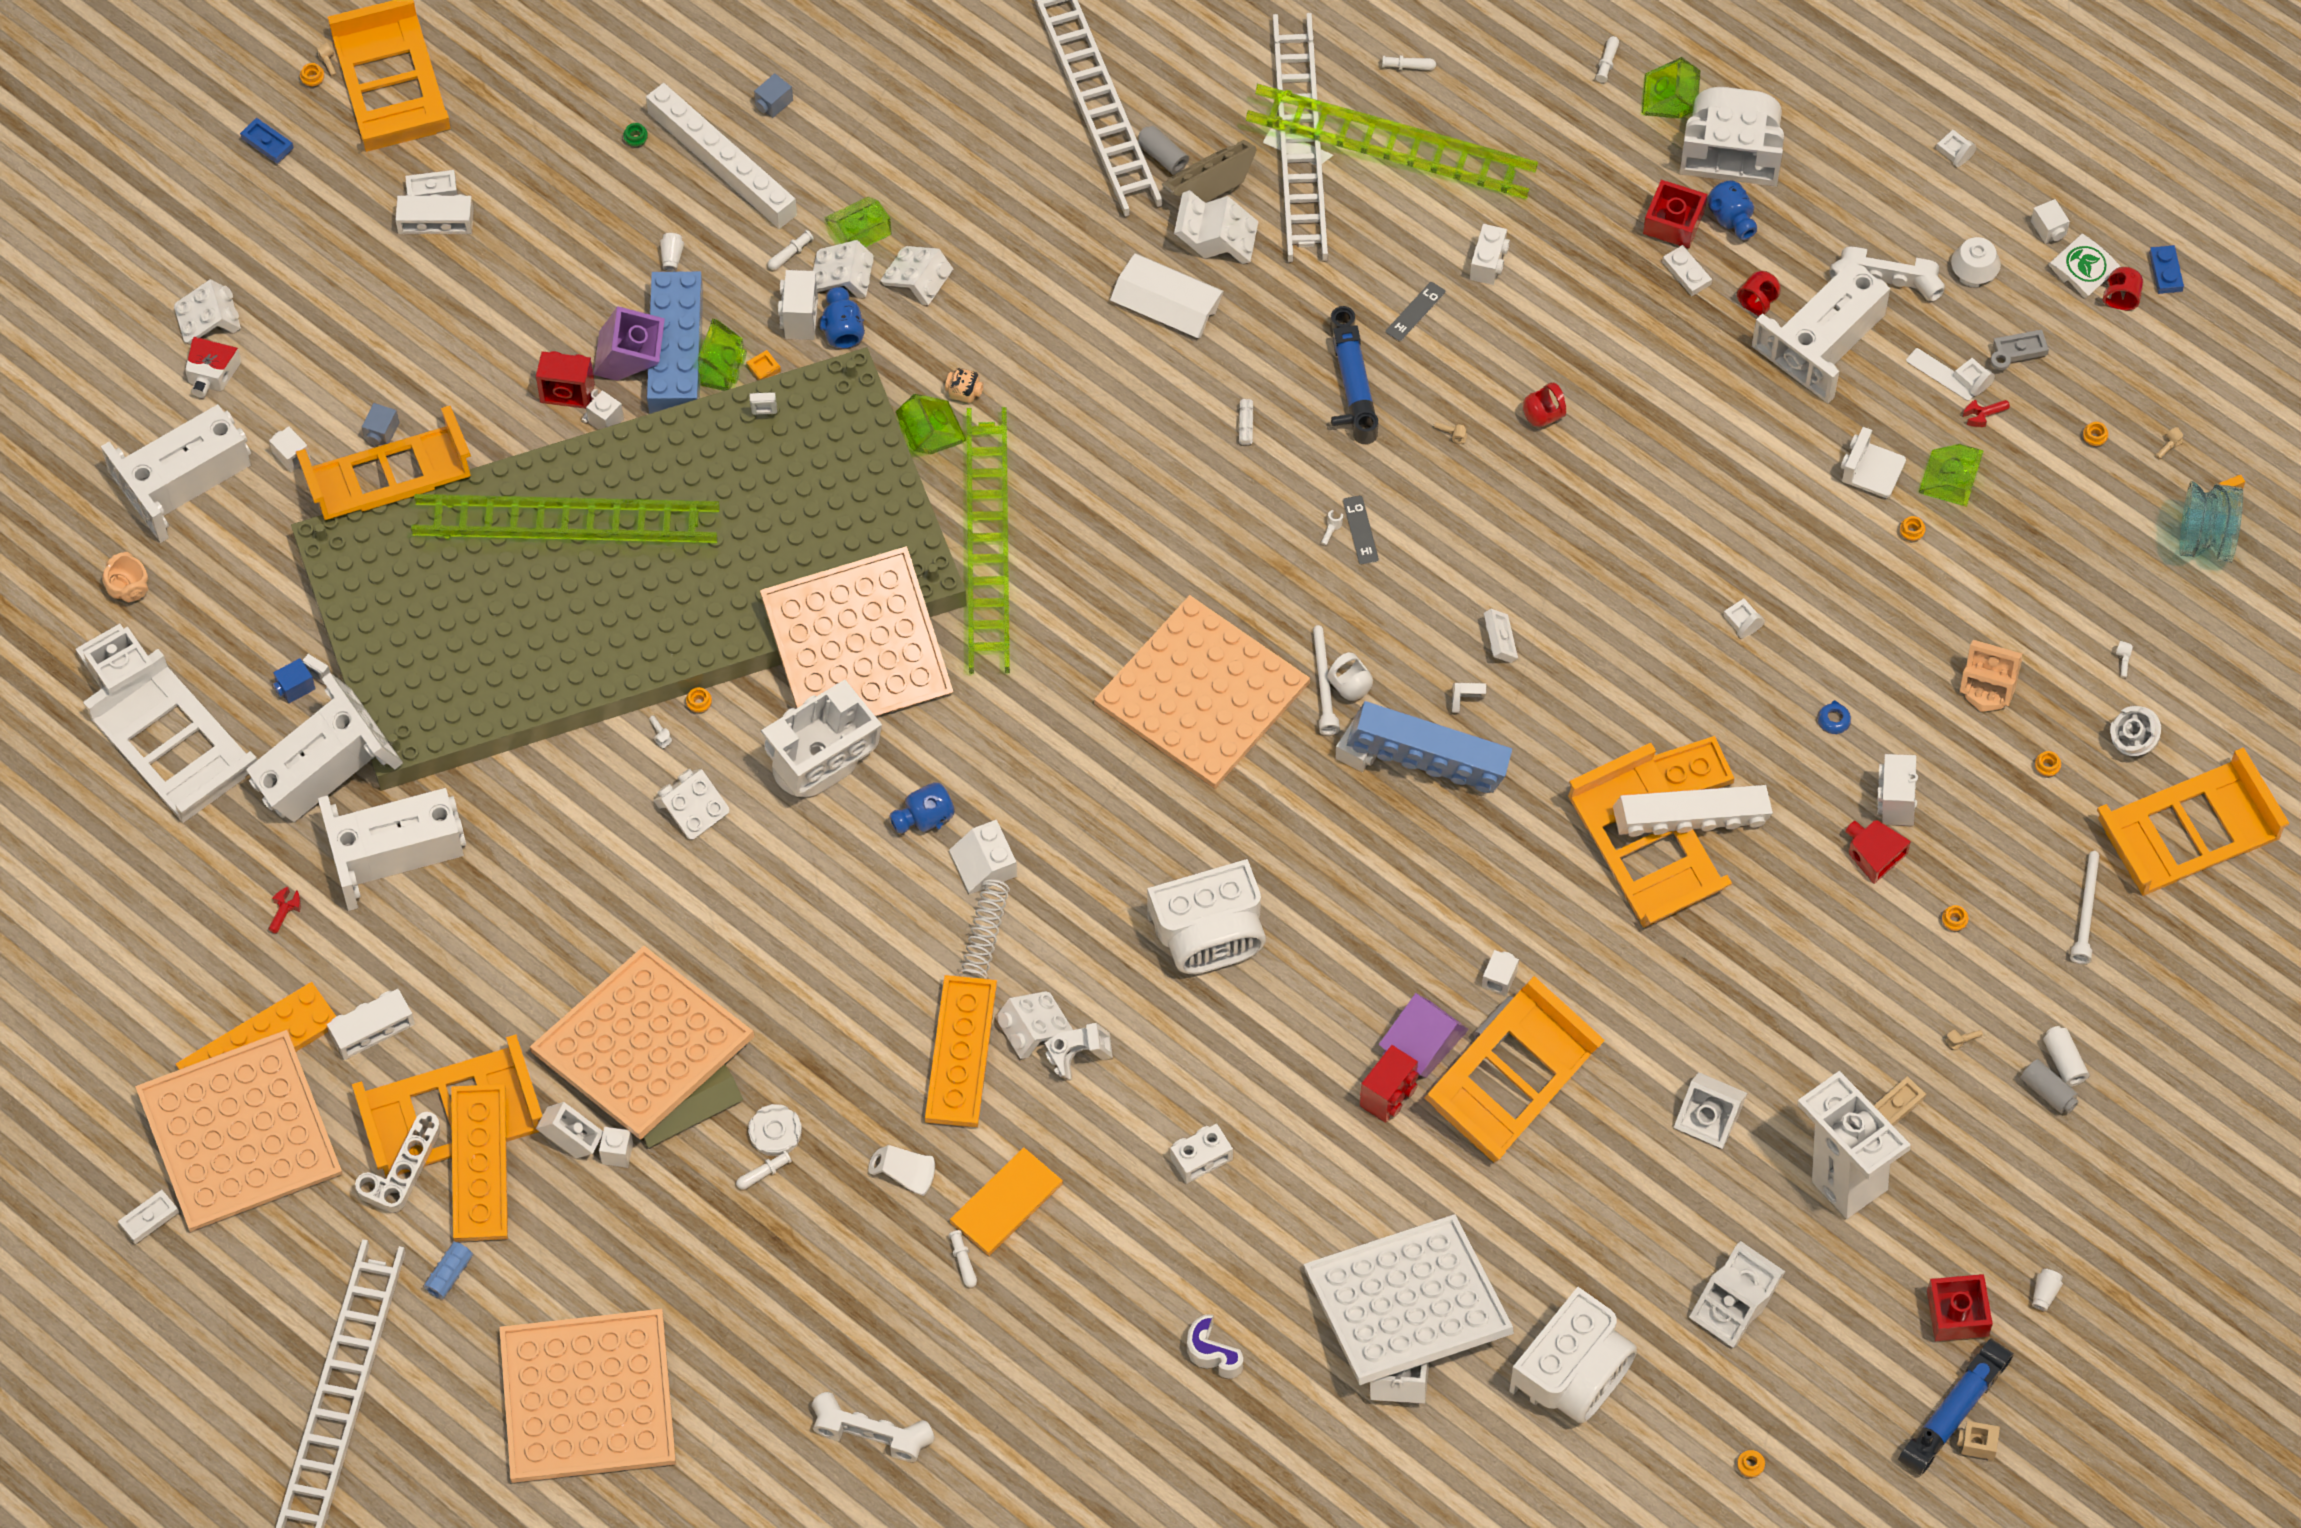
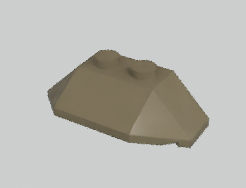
M1242 140L1236 145L1217 151L1174 174L1162 183V186L1179 197H1182L1183 192L1190 190L1205 203L1214 201L1217 196L1233 191L1236 186L1244 182L1257 151L1256 147Z

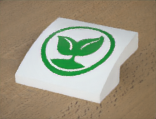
M2084 234L2076 238L2048 264L2064 283L2069 281L2084 299L2109 278L2113 270L2121 267L2102 247Z

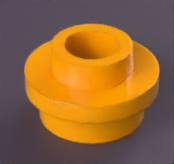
M316 63L304 65L300 72V79L307 86L319 85L325 76L323 69Z
M2092 422L2083 431L2084 440L2092 446L2103 445L2109 435L2106 426L2101 422Z
M1910 516L1902 521L1900 533L1905 539L1916 541L1924 536L1925 525L1920 518Z
M697 687L688 693L686 704L693 712H704L710 708L712 697L707 690ZM698 699L703 700L701 703H695Z
M2045 751L2037 756L2035 768L2041 775L2054 776L2060 771L2061 760L2056 753ZM2044 763H2049L2052 767H2047Z
M1958 905L1946 908L1942 915L1944 926L1952 931L1964 929L1969 920L1965 909ZM1957 917L1959 921L1955 922L1952 921L1950 918Z
M1748 1450L1739 1456L1737 1466L1744 1476L1757 1477L1765 1468V1460L1759 1452ZM1752 1459L1756 1462V1465L1749 1466L1746 1461Z

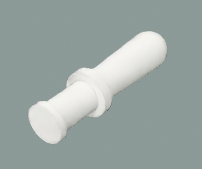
M1615 36L1608 39L1603 59L1599 61L1600 69L1596 75L1598 82H1607L1609 70L1613 68L1612 61L1619 45V40Z
M1400 55L1399 58L1383 56L1382 68L1399 67V70H1402V68L1433 70L1436 67V62L1431 58H1403V55Z
M805 230L804 234L796 240L792 239L789 246L768 261L769 269L777 270L796 252L800 253L804 245L814 240L812 234Z
M783 1151V1154L771 1161L769 1159L765 1160L764 1165L739 1177L736 1182L737 1187L742 1190L747 1189L768 1174H775L776 1169L791 1163V1158L786 1151Z
M956 1230L948 1235L954 1247L953 1255L957 1257L964 1284L972 1288L976 1285L977 1278L968 1257L969 1249L964 1246L961 1237L962 1232Z

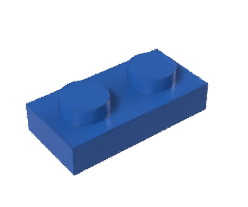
M258 118L254 119L240 133L242 140L277 164L294 148L291 141Z
M2175 245L2150 247L2149 256L2158 294L2183 292L2184 284Z

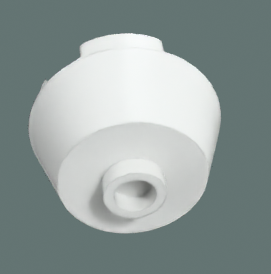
M1980 237L1966 240L1955 250L1951 259L1953 271L1960 278L1959 281L1970 287H1979L1982 283L1992 282L1999 273L2001 266L2000 258L1994 245L1989 240Z
M2130 706L2122 709V712L2111 723L2110 733L2114 746L2121 753L2129 756H2139L2153 751L2159 743L2161 724L2157 715L2152 710L2141 706Z

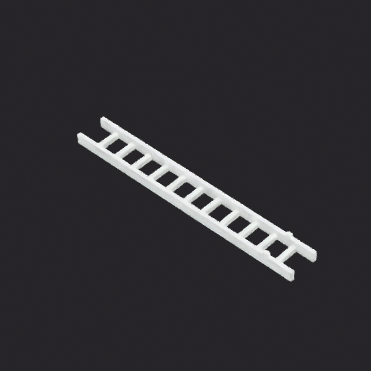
M1034 0L1124 216L1130 215L1129 206L1124 194L1149 187L1157 207L1162 206V198L1078 0H1070L1074 11L1050 18L1045 7L1068 0ZM1078 19L1081 30L1060 36L1056 35L1053 25ZM1083 37L1086 38L1090 48L1064 54L1060 44ZM1090 56L1094 57L1097 67L1072 73L1069 62ZM1102 75L1105 85L1080 92L1076 81ZM1106 93L1110 94L1113 101L1112 104L1091 110L1087 109L1084 100ZM1117 111L1121 123L1096 130L1092 118ZM1125 130L1129 142L1104 149L1100 137ZM1133 149L1137 161L1112 168L1108 156ZM1141 168L1145 180L1120 187L1116 175Z
M1307 13L1306 18L1307 34L1279 35L1278 14H1273L1288 262H1293V244H1299V247H1315V243H1321L1322 261H1327L1328 257L1311 13ZM1308 42L1309 54L1280 55V43ZM1309 62L1310 73L1282 74L1281 63ZM1311 82V93L1283 94L1282 83ZM1312 102L1313 114L1284 115V103ZM1313 122L1314 133L1285 134V123ZM1315 142V153L1287 154L1286 143ZM1316 162L1317 173L1288 174L1287 163ZM1317 182L1318 194L1289 195V183ZM1319 202V214L1291 215L1290 203ZM1320 222L1321 234L1292 235L1291 223Z
M362 1239L276 1528H285L287 1518L316 1524L315 1528L325 1527L406 1254L404 1247L399 1246L392 1268L387 1267L386 1262L369 1259L368 1263L365 1262L369 1243L368 1240ZM367 1271L390 1276L386 1292L358 1287L361 1272ZM354 1295L383 1300L379 1315L374 1316L350 1311ZM347 1319L374 1324L375 1329L371 1341L344 1336L343 1332ZM344 1344L368 1349L364 1365L335 1360L339 1345ZM332 1368L361 1374L357 1389L353 1390L328 1385ZM325 1393L353 1398L350 1413L345 1414L320 1409ZM317 1418L346 1423L342 1440L314 1435L313 1432ZM310 1443L339 1448L334 1465L306 1460ZM302 1468L331 1473L327 1490L298 1485ZM295 1493L323 1498L320 1514L314 1515L291 1510Z

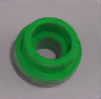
M631 123L624 130L623 136L628 145L640 146L647 141L648 132L640 123Z

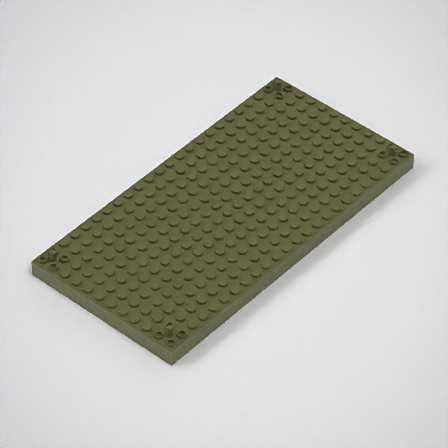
M868 347L469 469L470 477L437 486L433 491L363 512L362 510H357L324 520L323 515L291 524L294 539L343 682L353 690L403 762L398 768L394 769L388 764H381L376 756L370 760L381 791L687 695L692 689L697 687L706 689L781 665L782 661L760 595V590L907 546L929 617L967 606L965 587ZM775 393L777 413L753 415L751 412L750 394Z

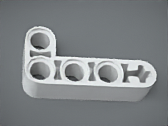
M423 1112L417 1116L387 1179L368 1172L359 1175L355 1186L360 1199L387 1212L395 1213L402 1210L440 1134V1124L435 1114ZM431 1122L433 1129L428 1128L424 1134L422 1125H428ZM414 1145L423 1147L422 1153L416 1156L411 1155L409 1149ZM402 1169H408L412 1172L411 1176L404 1180L398 1178L397 1174ZM366 1182H372L376 1185L375 1189L369 1193L363 1192L361 1187ZM397 1193L400 1195V1198L396 1203L391 1204L385 1200L387 1195Z

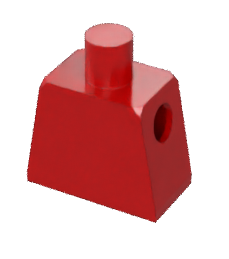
M1854 820L1845 830L1853 838L1850 843L1849 855L1874 884L1909 852L1911 841L1878 820L1873 821L1866 828Z

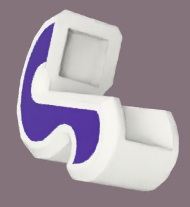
M1205 1314L1197 1318L1188 1331L1187 1353L1190 1360L1202 1368L1208 1369L1219 1366V1375L1228 1379L1237 1377L1243 1370L1241 1350L1208 1340L1214 1323V1315Z

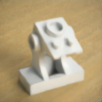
M1097 1023L1087 1024V1028L1059 1032L1045 1042L1049 1050L1045 1054L1053 1066H1058L1054 1069L1057 1075L1059 1074L1060 1077L1064 1076L1068 1080H1072L1070 1064L1077 1052L1089 1050L1102 1060L1113 1059L1110 1033Z

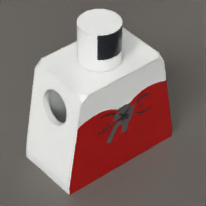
M193 337L186 365V375L188 382L193 385L191 390L193 395L204 398L208 389L222 391L241 363L237 347Z

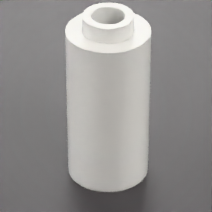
M2060 1026L2049 1029L2043 1041L2062 1080L2070 1087L2084 1082L2088 1079L2089 1072L2068 1029L2061 1028Z

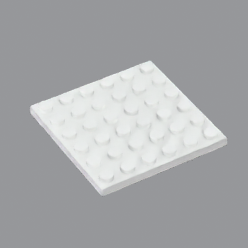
M1455 1214L1304 1264V1271L1359 1385L1514 1334L1513 1326Z

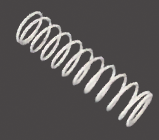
M988 879L982 883V887L987 891H982L980 896L985 900H980L977 904L983 909L975 911V914L981 918L973 919V923L979 927L970 929L976 936L968 938L969 942L974 945L966 946V950L972 954H965L963 956L970 963H963L961 965L962 969H964L959 972L961 977H963L962 972L967 971L978 973L984 979L988 978L986 971L990 969L991 953L995 950L993 944L997 942L996 935L999 933L998 926L1001 925L1000 918L1004 915L1002 909L1006 906L1005 900L1008 898V892L1010 891L1008 885L1002 881ZM992 882H998L1000 884H1003L1007 887V891L1002 886ZM985 885L997 886L1005 892L990 890ZM982 894H992L999 897L1000 899H989L984 897ZM998 894H1006L1005 898H1002ZM1003 901L1004 905L1000 907L998 904L994 902ZM980 902L990 903L998 908H987L980 905ZM1001 910V915L998 916L992 911ZM978 911L988 912L996 917H985L978 914ZM999 919V923L996 925L990 920ZM975 921H986L992 924L993 926H983L976 923ZM996 928L997 932L993 934L987 929ZM973 929H980L991 935H981L975 933ZM983 937H994V942L991 943ZM971 938H978L989 944L975 943ZM980 946H992L991 952H989L988 950ZM968 947L979 948L987 953L973 952ZM978 955H989L990 959L986 961ZM966 956H973L984 962L971 961ZM976 964H987V969L984 970ZM964 965L974 966L982 971L966 969Z

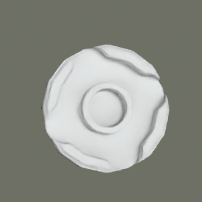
M771 1104L759 1109L757 1114L751 1118L748 1133L752 1145L760 1153L767 1156H779L783 1154V1151L789 1153L797 1147L801 1139L802 1125L798 1115L789 1110L788 1107Z

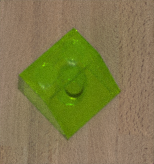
M1680 57L1645 73L1642 114L1645 116L1679 119L1693 113L1694 101L1699 94L1701 70L1683 57Z
M870 197L863 198L825 217V221L841 244L858 240L864 247H867L892 235L889 215L878 200Z
M713 318L698 357L701 386L726 391L738 382L740 373L738 368L740 363L743 364L745 362L747 349H744L742 337L719 320Z
M913 394L895 411L899 424L908 438L909 446L915 452L931 455L966 441V437L948 400Z
M1963 444L1933 449L1919 493L1967 507L1984 450Z

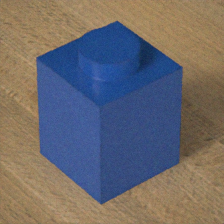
M301 658L273 672L276 681L273 683V687L278 696H284L288 703L316 689L313 677Z

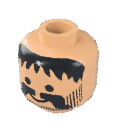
M957 368L954 372L948 374L945 391H948L951 399L971 403L976 396H981L984 383L980 382L977 372Z

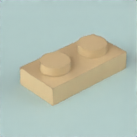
M1907 1076L1880 1099L1874 1107L1894 1126L1926 1098V1093Z

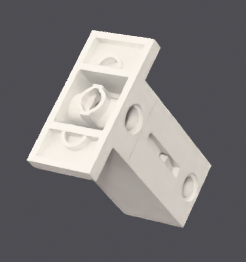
M1851 260L1782 328L1774 319L1768 318L1762 313L1756 319L1752 347L1826 403H1829L1835 397L1839 370H1837L1834 364L1885 316L1890 288L1883 280L1877 279L1870 274L1864 266L1858 265Z
M218 404L127 457L124 456L120 448L115 449L110 441L101 446L109 474L160 543L169 538L166 530L169 525L164 515L251 466L249 459L251 451L245 443L248 441L245 433L241 428H235L233 425L235 422L228 411L224 412Z
M328 673L322 680L327 686L325 692L332 700L246 769L252 777L249 780L251 785L265 796L262 798L264 804L271 811L274 809L281 818L286 816L293 822L319 802L318 798L330 794L375 756L381 764H388L394 769L403 764L353 690L331 673Z
M446 788L339 816L336 804L330 805L328 796L318 798L348 911L358 908L356 899L361 897L358 884L464 856L462 846L466 845L461 820L458 816L454 796L448 797Z
M1838 1071L1798 1100L1797 1106L1815 1123L1812 1183L1848 1219L1888 1190L1890 1164L1910 1151L1911 1144Z

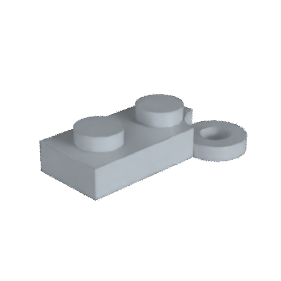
M2036 330L1994 338L1993 346L1995 352L1991 357V365L1997 370H2005L2010 366L2011 362L2047 356L2049 349L2043 331ZM2002 358L2005 362L1998 363L1996 359Z

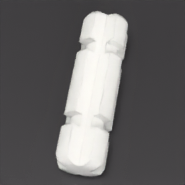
M1251 399L1240 400L1239 443L1241 445H1251L1253 442V401Z

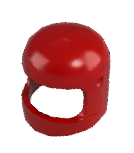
M2131 267L2116 268L2110 273L2107 280L2109 287L2104 291L2103 303L2110 308L2124 311L2134 310L2138 307L2143 290L2142 275ZM2120 291H2126L2123 300Z
M1756 271L1737 291V298L1744 308L1755 315L1760 316L1762 313L1765 315L1770 310V303L1776 301L1779 297L1781 286L1773 274L1767 271Z
M1553 382L1548 383L1542 389L1525 397L1523 400V412L1530 424L1535 427H1544L1566 416L1565 398L1559 385ZM1549 389L1558 401L1559 406L1557 409L1551 399Z

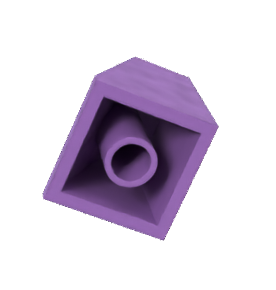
M617 306L599 331L594 375L618 381L658 365L665 318Z
M1415 993L1379 1045L1385 1049L1382 1054H1385L1388 1048L1394 1045L1417 1060V1072L1420 1076L1427 1078L1469 1029L1430 1000Z

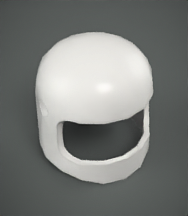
M1350 652L1337 658L1327 674L1328 680L1340 695L1350 701L1364 697L1373 685L1371 673L1360 659ZM1355 660L1348 671L1339 677L1336 676L1337 670L1342 665Z

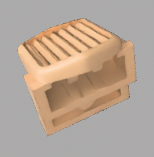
M1973 640L1970 644L1967 665L1963 671L1960 692L1964 693L1965 698L1980 712L2002 709L2005 705L2009 706L2017 686L2022 653Z

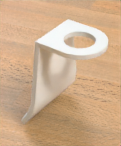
M887 1145L874 1153L870 1160L868 1171L872 1175L884 1172L908 1190L924 1196L934 1178L935 1161L933 1156L920 1155ZM881 1155L879 1165L874 1168L876 1159Z

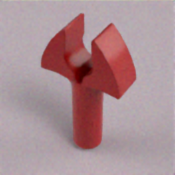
M1974 400L1965 408L1963 417L1970 414L1978 415L1977 417L1969 418L1967 425L1986 427L1987 420L1985 418L1987 416L2008 410L2010 404L2007 400H2003L1982 407Z
M289 887L283 888L273 896V902L279 904V908L268 928L271 933H278L289 911L295 910L300 912L301 900L298 890H296L293 899L287 901V903L285 899L290 893Z

